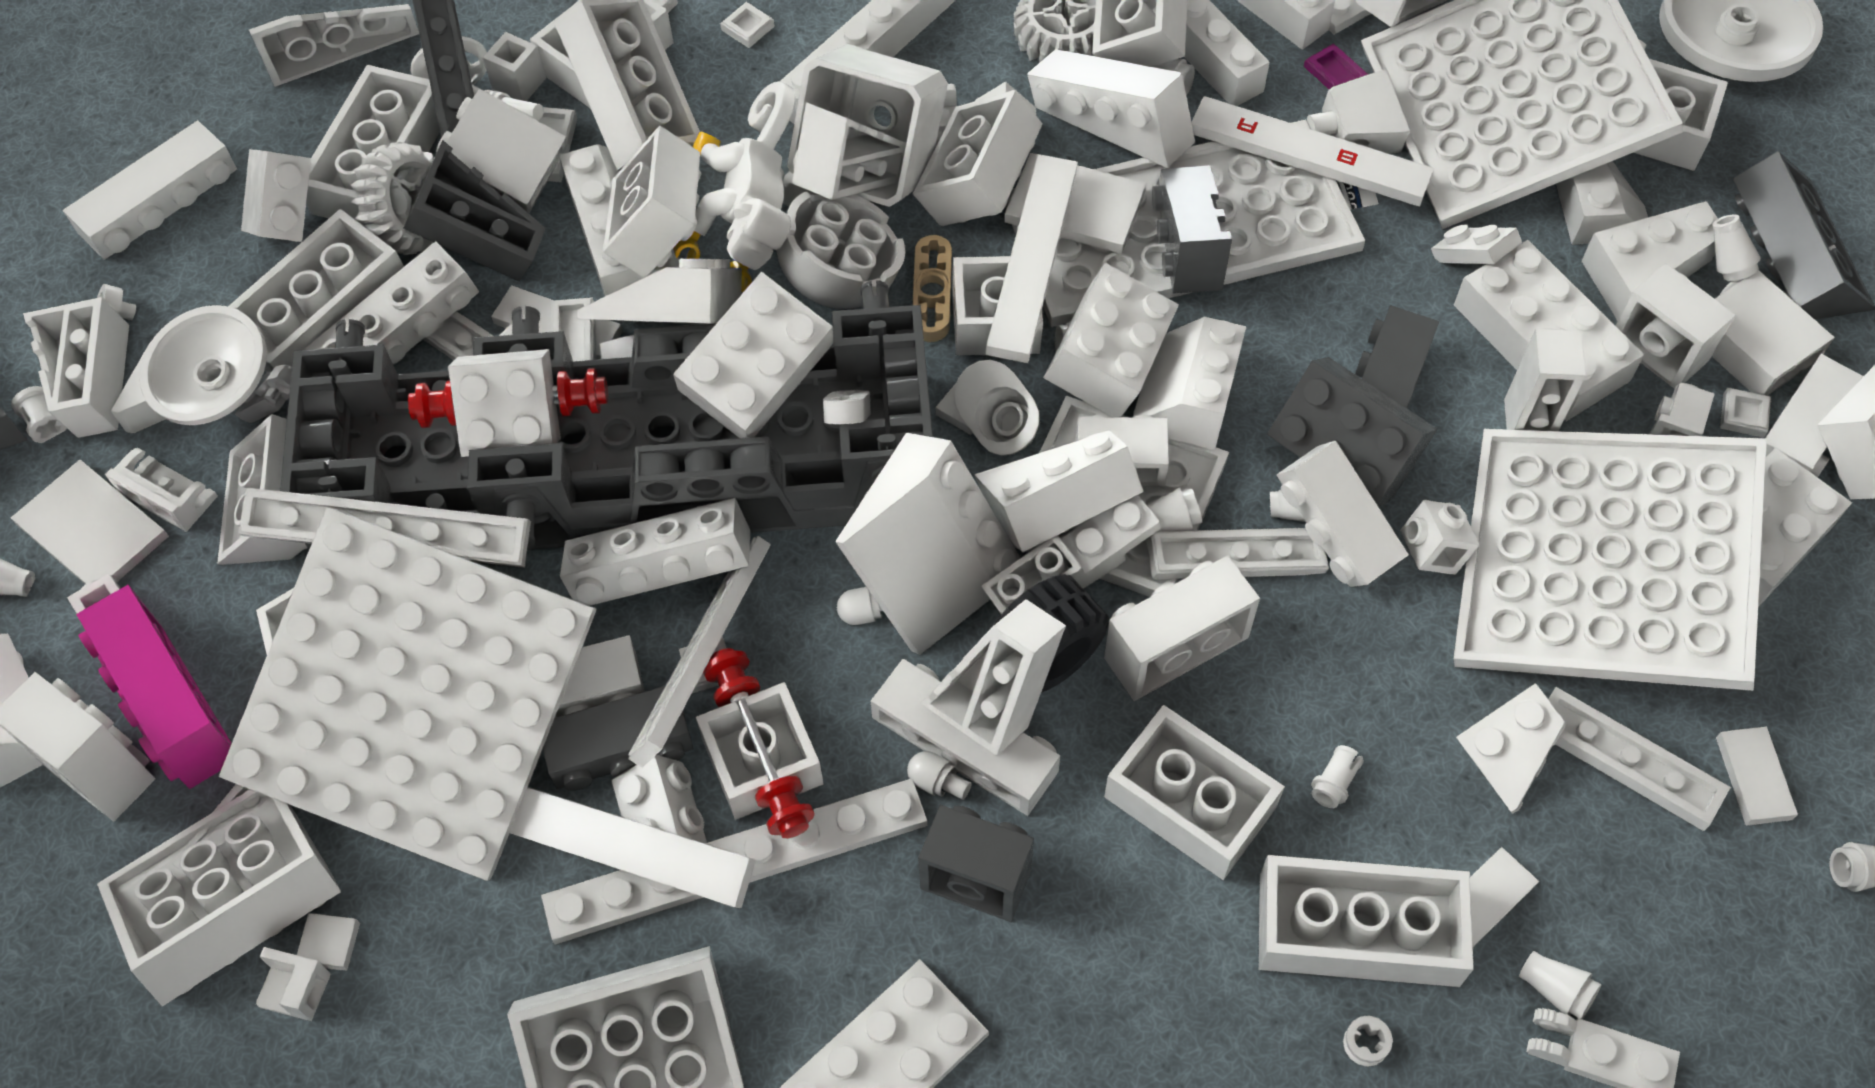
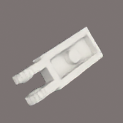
M1535 1009L1533 1018L1535 1025L1571 1037L1568 1049L1564 1045L1546 1039L1531 1038L1528 1041L1526 1051L1528 1054L1562 1065L1566 1071L1616 1088H1674L1680 1055L1679 1051L1577 1018L1575 1020L1570 1015L1556 1012L1555 1010Z

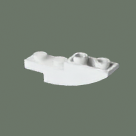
M1136 495L1088 519L1060 539L1057 535L1043 542L981 587L1000 614L1028 589L1053 576L1055 577L1060 574L1071 575L1082 588H1085L1126 561L1125 553L1161 529L1160 521L1141 497Z

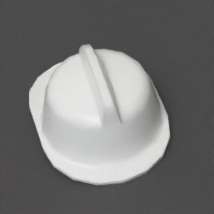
M994 360L977 361L968 366L958 377L954 389L955 405L962 419L978 441L989 452L1003 456L1015 454L1026 448L1033 442L1032 440L1035 438L1039 427V409L1034 398L1016 374L1003 363Z

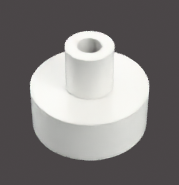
M103 284L97 298L102 297L123 319L132 321L136 312V305L122 301V288Z

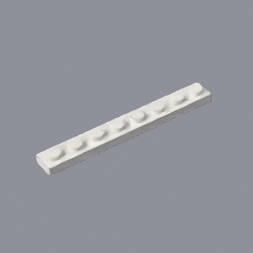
M908 779L813 809L815 815L808 823L809 828L801 835L793 838L784 839L781 835H771L765 824L705 844L756 859L750 882L928 825L914 781ZM623 870L541 895L551 938L555 945L703 898L702 896Z

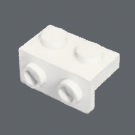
M655 755L643 768L635 765L612 779L621 817L707 843L703 831L704 820L696 807L690 787L692 779L682 762Z

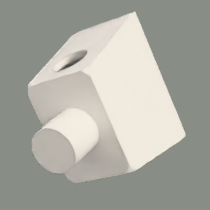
M1387 69L1332 87L1328 90L1322 107V113L1307 116V123L1311 130L1385 153L1401 152L1410 132Z

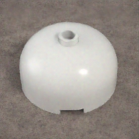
M806 191L797 196L789 206L786 214L790 216L791 228L785 242L777 250V256L784 275L802 295L826 307L854 309L863 307L860 289L864 283L872 281L873 296H877L876 280L885 282L888 288L891 286L904 262L905 245L903 238L897 239L894 232L887 225L889 217L876 205L856 194L831 200L819 194L810 195Z

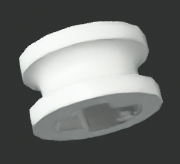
M1362 1016L1354 1020L1345 1032L1343 1040L1344 1049L1349 1058L1355 1063L1366 1067L1375 1066L1382 1062L1392 1049L1393 1043L1391 1031L1386 1023L1372 1016ZM1365 1029L1369 1036L1378 1035L1381 1042H1378L1375 1046V1050L1378 1051L1377 1053L1371 1054L1367 1047L1359 1048L1356 1045L1355 1040L1357 1041L1361 1036L1358 1030Z

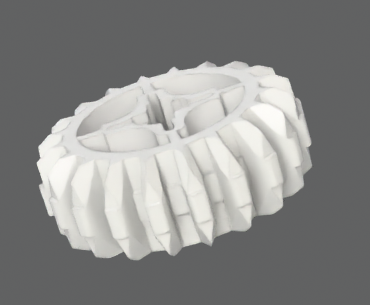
M1020 0L1016 7V12H1014V35L1020 46V51H1027L1029 61L1039 57L1040 62L1055 49L1094 56L1092 51L1096 0Z
M402 142L378 146L372 149V153L362 157L363 165L354 169L359 180L350 185L357 191V197L351 203L358 205L359 213L355 219L364 221L365 228L396 250L397 253L409 255L424 251L434 243L403 229L433 161L432 153L422 151L420 146L408 145ZM398 169V170H399L398 175H397V177H395V176H394V173H395L396 170Z

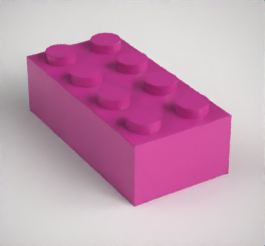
M126 585L77 613L76 615L85 629L78 636L93 658L98 657L102 664V667L98 669L101 677L113 693L117 691L121 697L122 702L118 703V706L133 728L137 726L143 735L138 741L154 764L158 762L171 782L179 778L189 789L221 771L232 743L163 627L131 587Z

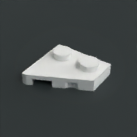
M1535 683L1456 738L1513 814L1521 808L1522 800L1535 777H1538L1546 763L1548 753L1552 746L1556 745L1566 727V723Z

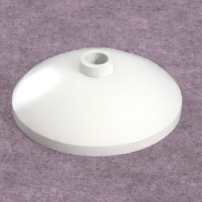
M204 306L179 315L156 334L143 356L139 381L146 402L163 418L183 425L205 424L230 414L249 398L262 378L267 359L264 336L259 327L246 314L227 306Z

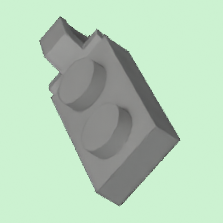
M286 364L275 366L272 372H266L256 389L239 407L235 415L241 420L253 423L278 411L284 402L289 399L292 366H287Z

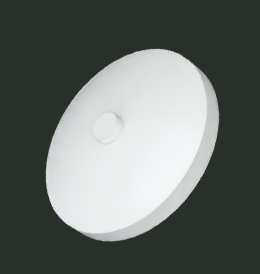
M1663 0L1659 14L1663 34L1678 54L1704 71L1738 81H1771L1784 78L1799 71L1814 55L1823 34L1822 16L1814 0Z

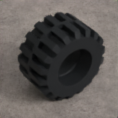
M1060 574L1034 585L1013 601L995 622V624L998 623L1024 600H1028L1066 625L1041 693L1060 684L1077 671L1096 651L1109 627V616L1071 575Z

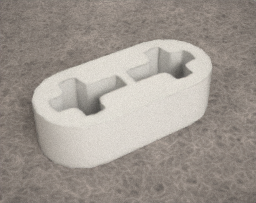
M844 390L829 393L823 399L824 423L854 424L864 422L871 415L870 392L865 390Z

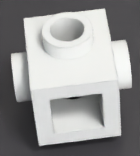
M1423 500L1400 530L1419 570L1456 575L1480 546L1467 520L1466 513L1460 505Z

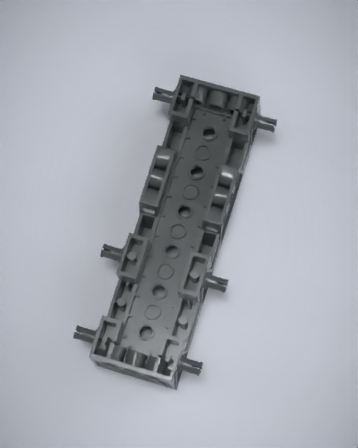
M876 280L877 296H873L872 281L864 283L860 289L863 309L832 311L834 340L832 346L753 438L737 437L677 389L673 376L674 372L717 323L636 329L634 331L632 357L573 361L564 331L539 333L540 312L533 307L525 306V319H522V308L517 307L512 311V335L474 338L473 356L549 349L554 385H557V374L559 371H566L571 379H583L588 369L595 368L598 377H606L608 404H601L599 414H592L587 405L574 406L571 416H562L559 404H556L561 437L558 443L469 450L468 457H461L457 426H451L446 417L434 418L431 428H421L418 420H412L409 414L408 395L409 393H415L417 383H426L430 391L444 390L446 382L450 381L449 371L397 374L384 344L363 346L365 334L363 323L358 320L349 319V329L347 332L345 331V319L340 320L336 324L335 348L293 352L280 491L525 518L531 521L527 550L561 548L565 546V541L731 498H736L750 528V533L846 526L905 434L911 433L933 437L921 305L889 307V288L885 282ZM844 390H865L870 392L871 415L864 422L839 425L824 423L823 399L829 393ZM655 428H674L673 433L665 438H656L651 435ZM585 434L584 439L577 444L568 445L563 443L566 435ZM406 447L404 453L399 457H384L390 448ZM305 543V545L307 546V548H308V550H309L310 547H311V544Z

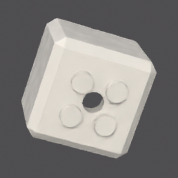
M847 44L814 59L804 66L787 167L793 175V160L798 150L807 102L906 142L899 182L856 194L868 201L888 207L894 205L915 190L934 152L948 86L945 77L940 70ZM876 106H884L889 110L891 114L889 126H881L875 120L874 110Z

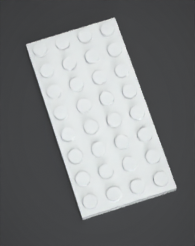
M1306 119L1292 122V124L1310 129ZM1215 141L1191 146L1169 167H1211L1219 193V199L1216 200L1217 209H1224L1226 216L1225 222H1220L1221 232L1230 231L1232 236L1224 285L1363 251L1365 239L1334 179ZM1140 158L1094 169L1147 183L1146 192L1122 254L1060 237L1043 303L1051 327L1063 325L1067 321L1072 320L1086 290L1105 262L1167 298L1189 294H1173L1170 277H1164L1162 271V253L1166 252L1165 244H1159L1157 239V220L1161 219L1160 211L1153 210L1152 187L1159 186L1161 169L1166 167L1149 159ZM1015 188L1012 189V191H1011V193H1010V195H1009V197H1008V199H1007V200H1008V203H1007V205H1006V207H1005L1006 209H1007V207H1008V205H1009V202H1010V200H1011V197H1012V195H1013V193H1014ZM1012 224L1014 232L1016 234L1018 226Z

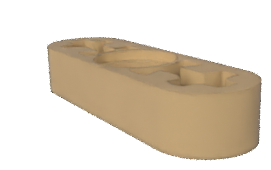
M939 235L925 236L915 246L913 305H921L923 337L926 342H936L943 339L950 329L952 247L946 238ZM931 250L938 251L937 268H929V254ZM928 283H938L944 288L937 295H927L921 290ZM927 307L935 308L936 322L934 327L926 325Z

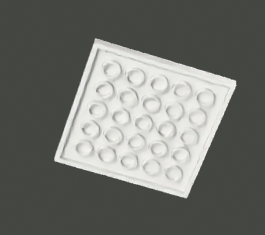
M1454 0L1361 40L1363 50L1373 73L1387 69L1410 129L1405 146L1412 161L1434 168L1426 194L1442 229L1683 133V122L1618 0Z
M1484 429L1471 528L1480 546L1466 561L1453 658L1455 667L1753 691L1767 439Z
M326 507L219 777L488 881L492 878L597 609L352 515Z

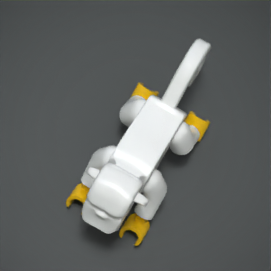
M782 81L773 82L764 88L750 108L748 115L749 125L761 132L757 140L743 138L739 143L733 142L720 146V140L707 133L699 132L692 146L700 152L702 160L719 172H726L724 189L707 193L701 199L695 213L697 226L689 239L686 241L680 240L674 246L675 257L678 258L681 250L690 247L691 249L688 251L686 258L699 259L700 250L697 241L701 235L706 236L716 216L721 215L723 219L732 223L727 232V239L729 240L727 251L730 257L735 260L730 262V268H742L741 292H744L752 283L748 269L757 270L771 258L773 249L778 250L781 248L791 228L790 216L781 211L784 200V171L781 168L782 156L774 149L793 113L795 93L792 87Z

